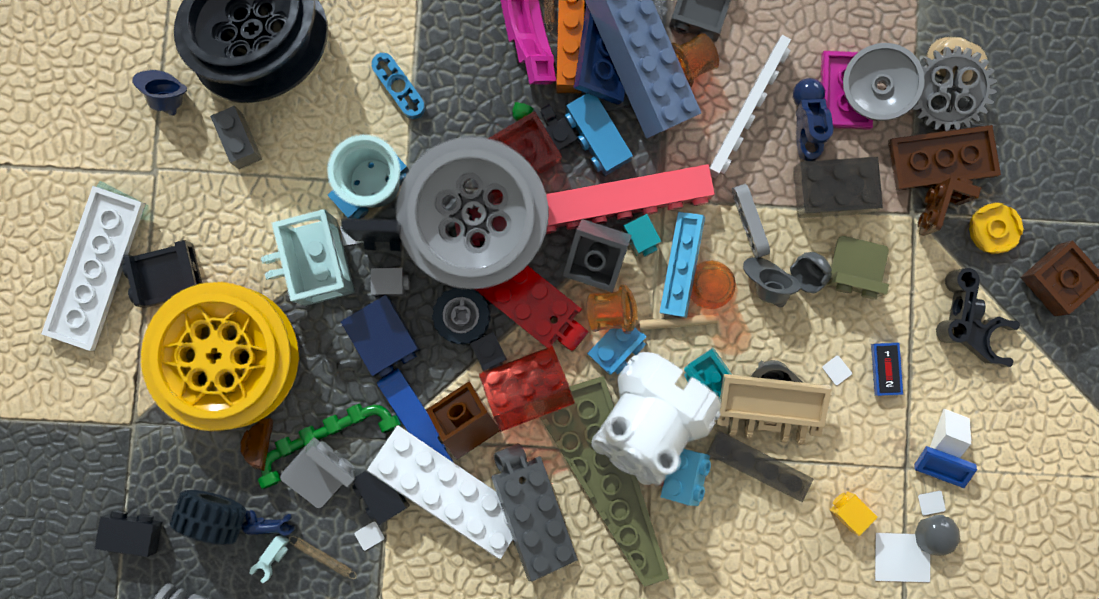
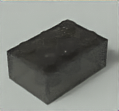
M878 157L805 161L798 163L793 168L797 218L869 214L883 208Z

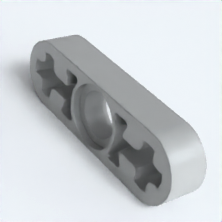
M742 184L733 187V199L754 256L759 258L770 254L769 243L748 186Z

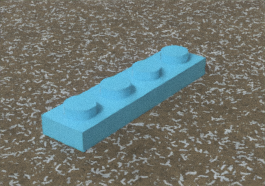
M678 212L659 312L661 314L687 318L705 222L704 215Z

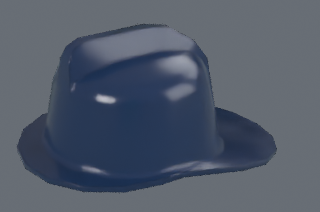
M160 70L141 71L136 73L132 79V83L144 94L147 104L151 109L164 111L171 116L176 115L177 108L182 105L183 94L187 92V87L171 74Z

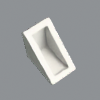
M943 409L930 447L960 458L971 445L970 418Z

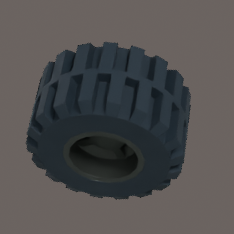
M186 490L179 494L169 525L177 533L200 542L215 545L234 544L237 541L247 510L240 503L221 495L199 490Z

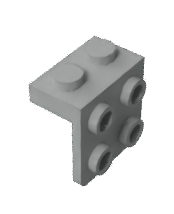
M313 437L281 473L280 478L316 508H321L342 484L348 487L354 480V467L348 460L343 457L340 458L333 453V449L323 441L320 442Z

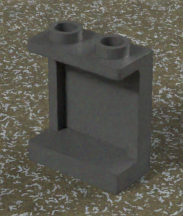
M677 0L669 27H672L674 31L681 34L690 33L696 35L705 42H717L731 0Z

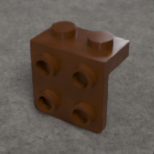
M950 178L930 188L925 196V203H927L925 212L920 215L917 226L920 228L919 235L926 236L940 231L949 203L959 206L979 198L981 187L973 185V181L958 178L956 180Z

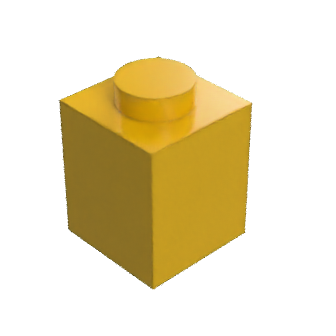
M850 492L846 494L841 493L833 501L834 506L830 509L852 533L858 536L878 518L855 494Z

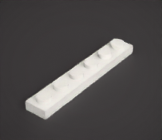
M781 35L709 168L712 177L716 178L720 172L725 174L732 161L728 159V156L732 150L735 152L738 150L744 139L740 136L744 128L749 129L755 118V115L752 114L755 106L760 108L767 96V93L763 92L767 84L772 86L779 71L775 70L778 63H784L791 51L787 48L791 41L790 38Z

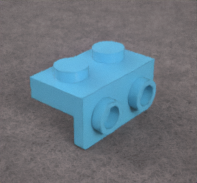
M683 449L679 455L678 468L668 474L664 480L660 497L689 506H699L705 495V477L711 469L710 455Z

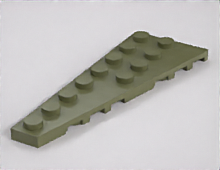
M604 376L530 399L545 427L643 586L669 579L636 476L621 471L612 464L606 455L597 453L592 447L593 436L600 430L614 408Z

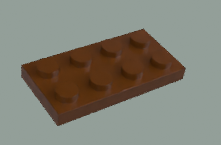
M993 125L891 138L888 140L896 191L934 186L950 178L956 180L958 178L979 180L1001 175Z

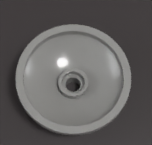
M892 43L874 44L862 49L849 62L843 78L844 94L849 105L863 117L876 121L893 120L908 113L919 101L924 88V71L917 57L908 49ZM879 83H884L887 88L885 90H879L877 88V85Z

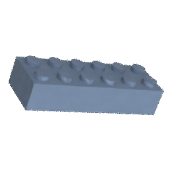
M585 0L646 139L701 114L698 103L652 0Z

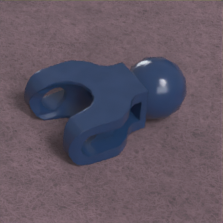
M814 78L802 79L793 89V100L795 105L798 106L796 111L798 155L801 159L810 162L820 158L824 151V143L828 142L833 134L832 114L826 106V90L823 84ZM809 141L814 143L816 152H808L805 144Z

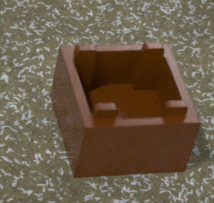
M1073 240L1055 246L1020 277L1054 316L1070 315L1099 289V269Z

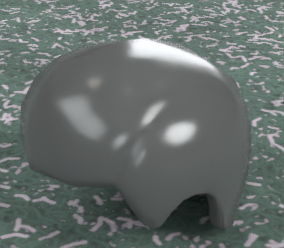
M816 252L802 254L790 267L791 275L798 279L801 283V289L806 293L819 292L828 284L832 276L829 262L824 256Z
M934 515L920 520L915 531L916 543L922 551L931 555L941 556L950 554L955 551L961 541L958 526L953 519L944 515Z

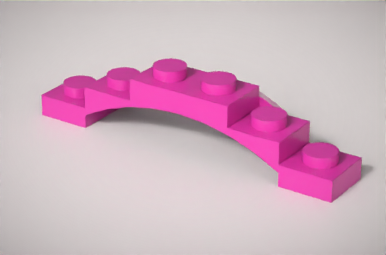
M501 0L509 42H515L519 63L526 64L529 84L554 83L556 81L553 66L554 56L546 36L539 0Z

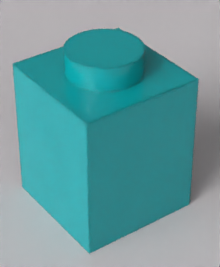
M647 214L623 226V232L632 235L629 244L636 256L643 254L646 257L658 250L656 246L661 243V239Z

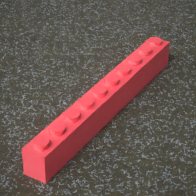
M709 164L546 194L549 209L546 234L556 232L557 227L566 226L567 229H576L582 219L602 224L606 223L607 218L611 217L624 220L632 218V214L642 212L643 215L658 213V209L668 207V211L683 208V204L693 202V206L709 203L708 199L715 195ZM479 207L469 210L473 221H475V218H481L482 214L478 212ZM497 216L493 220L494 229L500 232L505 230L507 226L505 218ZM454 222L456 234L458 236L461 232V228L458 223ZM480 232L475 233L472 237V242L476 247L480 246V242L486 240L485 236Z

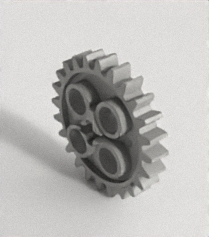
M955 46L953 53H951L949 47H944L943 55L935 50L933 51L934 59L931 60L926 56L924 57L926 65L922 66L925 79L924 88L919 101L912 108L913 110L920 109L916 114L919 119L926 116L923 123L929 125L933 121V128L936 130L941 124L945 131H949L951 125H953L955 130L960 129V123L970 127L969 119L971 118L979 122V112L988 113L984 105L985 103H994L988 96L989 94L997 93L996 90L990 88V85L996 83L997 80L988 77L994 72V69H985L989 61L986 59L979 61L982 54L976 52L971 56L972 49L966 48L962 53L961 47ZM954 66H957V70L955 71L953 78L952 70ZM940 69H945L946 77L944 80L936 82V72ZM971 70L973 72L972 79L967 83H963V73ZM953 85L957 86L956 90H953L951 93L947 92V88ZM936 95H941L942 103L938 107L933 108L931 100ZM968 96V105L959 109L958 101L960 98ZM949 103H951V110L947 112Z

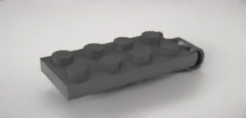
M519 443L495 452L494 461L498 470L502 473L492 475L491 479L528 581H535L577 561L578 559L541 456L527 462L525 451ZM520 477L523 478V482L521 484L519 482Z

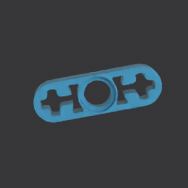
M387 53L375 55L371 65L376 76L406 117L410 119L420 118L425 112V104L421 96L391 55ZM381 61L388 63V68L392 73L389 77L383 68L379 69ZM395 80H403L406 86L402 92H394L391 86ZM407 95H409L414 104L419 102L417 104V111L407 110L409 109L408 102L405 100Z

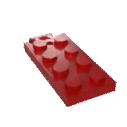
M528 265L518 274L500 284L474 289L549 350L552 348L553 343L558 340L563 346L573 352L589 333L588 330L574 320V317L582 311V308ZM553 317L558 319L556 323H551Z

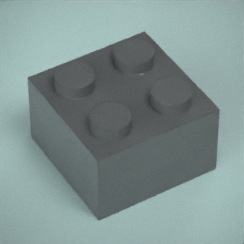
M582 219L575 233L563 277L613 293L632 235Z

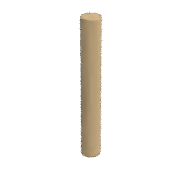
M717 314L687 316V318L672 317L639 320V329L642 331L717 324L718 320Z

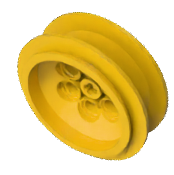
M225 282L198 284L184 289L171 297L159 308L150 321L141 348L142 374L153 400L174 420L191 428L207 431L241 428L267 417L277 409L289 394L296 379L299 365V347L296 333L283 310L267 296L257 291ZM205 326H208L210 328V335L204 340L201 331ZM234 326L237 329V337L231 341L228 338V331ZM192 348L195 351V358L192 362H189L186 355L188 350ZM244 350L248 351L250 356L246 364H242L240 361V354ZM221 353V359L215 360L214 354ZM202 372L207 375V383L204 386H201L198 381V377ZM229 373H232L235 378L234 384L231 387H228L225 383V377Z

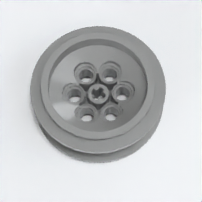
M464 137L452 139L433 147L414 163L401 185L396 215L397 221L400 223V237L404 247L413 261L425 273L450 286L477 289L500 284L518 274L531 262L544 241L548 226L549 209L547 195L539 176L521 155L510 147L494 140ZM474 179L478 182L479 186L477 192L470 195L465 190V184L467 181ZM494 190H500L503 194V201L498 205L492 204L489 198L490 193ZM452 195L457 200V206L454 210L449 211L446 209L444 201L446 197ZM478 206V212L482 215L481 218H475V221H473L469 210L475 209ZM497 216L504 217L507 222L505 230L501 232L493 227V220ZM452 222L460 225L461 232L457 237H452L448 233V226ZM477 232L482 233L486 239L485 244L481 248L476 247L472 242V237Z

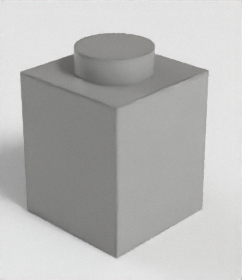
M371 268V295L375 297H383L384 295L406 296V290H410V275L406 274L403 268Z

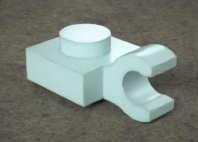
M281 534L275 537L260 557L259 562L252 566L250 574L253 575L258 568H261L265 572L261 582L264 583L269 580L273 572L272 562L275 560L279 562L288 551V548L285 546L290 539Z

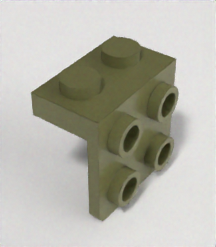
M847 236L839 237L836 242L831 265L832 276L827 285L836 287V291L843 293H852V291L862 293L861 296L868 299L876 300L879 296L887 295L889 284L882 283L889 252L888 247Z

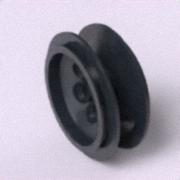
M183 0L174 23L175 46L185 64L196 73L203 85L213 94L225 100L239 103L270 100L296 87L313 71L320 61L328 38V21L319 0Z

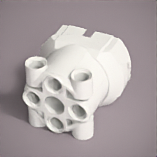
M641 352L633 356L618 376L620 399L600 430L593 436L592 447L597 453L606 455L612 464L621 471L635 475L640 483L644 485H660L668 474L678 468L679 455L686 444L709 435L715 425L714 421L720 417L721 402L715 393L694 378L690 379L684 390L677 387L675 383L683 371L658 354Z

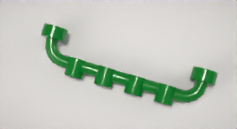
M356 404L346 409L348 415L341 419L337 415H333L322 421L324 426L317 430L313 426L300 430L298 432L300 438L291 441L289 437L276 441L274 443L276 449L267 454L265 470L261 471L262 477L257 479L261 490L282 481L278 471L272 472V463L305 447L313 437L319 441L322 438L342 431L350 425L362 422L372 415H378L382 419L378 425L383 434L394 430L397 425L401 426L398 416H392L381 405L374 404L362 408L361 404Z

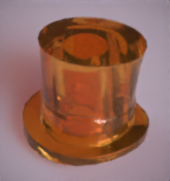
M701 33L681 45L674 42L671 43L690 87L693 86L694 79L699 75L719 67L718 51L713 41L706 34Z
M710 260L699 263L696 266L691 293L692 301L698 306L707 309H716L727 304L733 297L736 284L731 270L718 261Z
M620 285L618 292L590 293L588 295L586 306L587 318L593 332L606 329H622L624 334H630L634 330L637 321V305L631 290L626 285Z

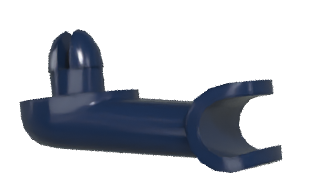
M248 510L245 515L246 522L242 524L241 530L248 535L280 533L283 536H287L295 530V525H288L286 523L292 518L291 514H286L282 519L265 520L264 518H257L253 510Z

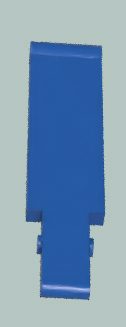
M396 369L376 382L407 431L454 463L446 451L445 445L439 440V434L426 409L400 369Z

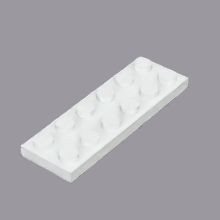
M92 186L44 324L42 335L89 351H95L123 271L122 264L125 263L123 256L129 253L145 203Z
M396 426L366 471L497 559H501L513 537L496 491L400 426Z

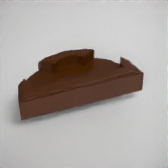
M271 418L258 421L249 431H245L241 440V454L244 456L245 461L254 469L261 471L265 470L274 422Z

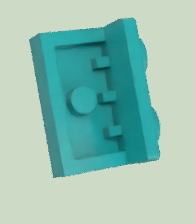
M711 348L684 368L686 372L684 376L688 383L691 378H694L715 393L719 400L724 374L732 375L714 348Z

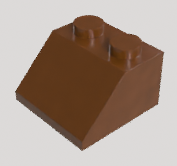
M470 381L426 409L442 442L457 460L501 431L491 412Z

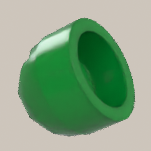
M515 102L512 109L513 118L519 123L527 122L532 117L534 108L524 103Z

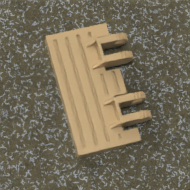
M724 374L720 395V417L716 424L728 426L730 417L729 437H736L739 418L746 419L744 434L746 439H751L753 437L755 420H758V430L780 432L781 430L780 440L782 443L789 441L791 425L795 424L798 425L796 442L803 445L808 426H810V436H822L832 389L828 385Z

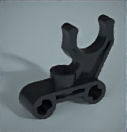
M971 268L950 271L946 275L945 285L949 291L954 293L949 320H944L937 325L936 335L938 339L944 343H962L984 363L1011 367L1013 365L1012 358L999 357L992 351L990 337L992 332L998 327H1003L1007 330H1018L1020 327L1019 321H1011L1002 317H991L981 322L986 305L984 300L977 299L980 283L978 273Z

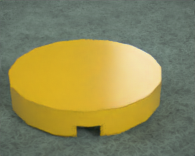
M992 203L981 207L974 213L969 225L970 237L976 247L990 254L1005 253L1015 248L1024 229L1022 219L1017 211L1002 203Z

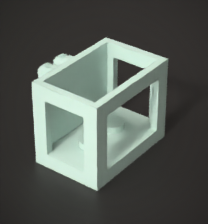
M323 209L272 222L279 252L262 256L261 261L262 264H271L281 260L283 268L270 270L265 273L266 280L285 276L290 300L304 306L355 293L338 222L335 217ZM314 219L320 220L319 222L296 228L291 226Z

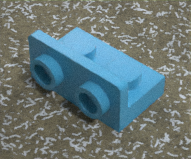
M622 316L587 354L609 375L613 372L618 375L627 365L625 359L631 353L636 356L646 344L643 340L647 336L637 330Z

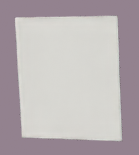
M876 533L875 581L930 582V554L922 551L916 543L915 534Z

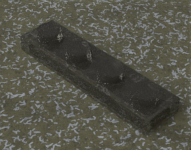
M717 431L706 453L802 503L814 480L808 475L720 431Z

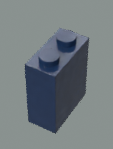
M387 295L340 321L372 376L380 375L381 378L387 376L395 370L393 368L394 365L401 361L403 364L412 361L417 357L416 352L421 350L392 300Z

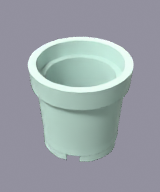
M356 135L341 142L333 151L328 163V179L335 193L346 202L367 208L382 207L392 202L398 194L400 185L399 161L392 147L384 140L372 135ZM370 163H373L374 167L369 168L368 165ZM356 180L360 181L358 186L354 185Z

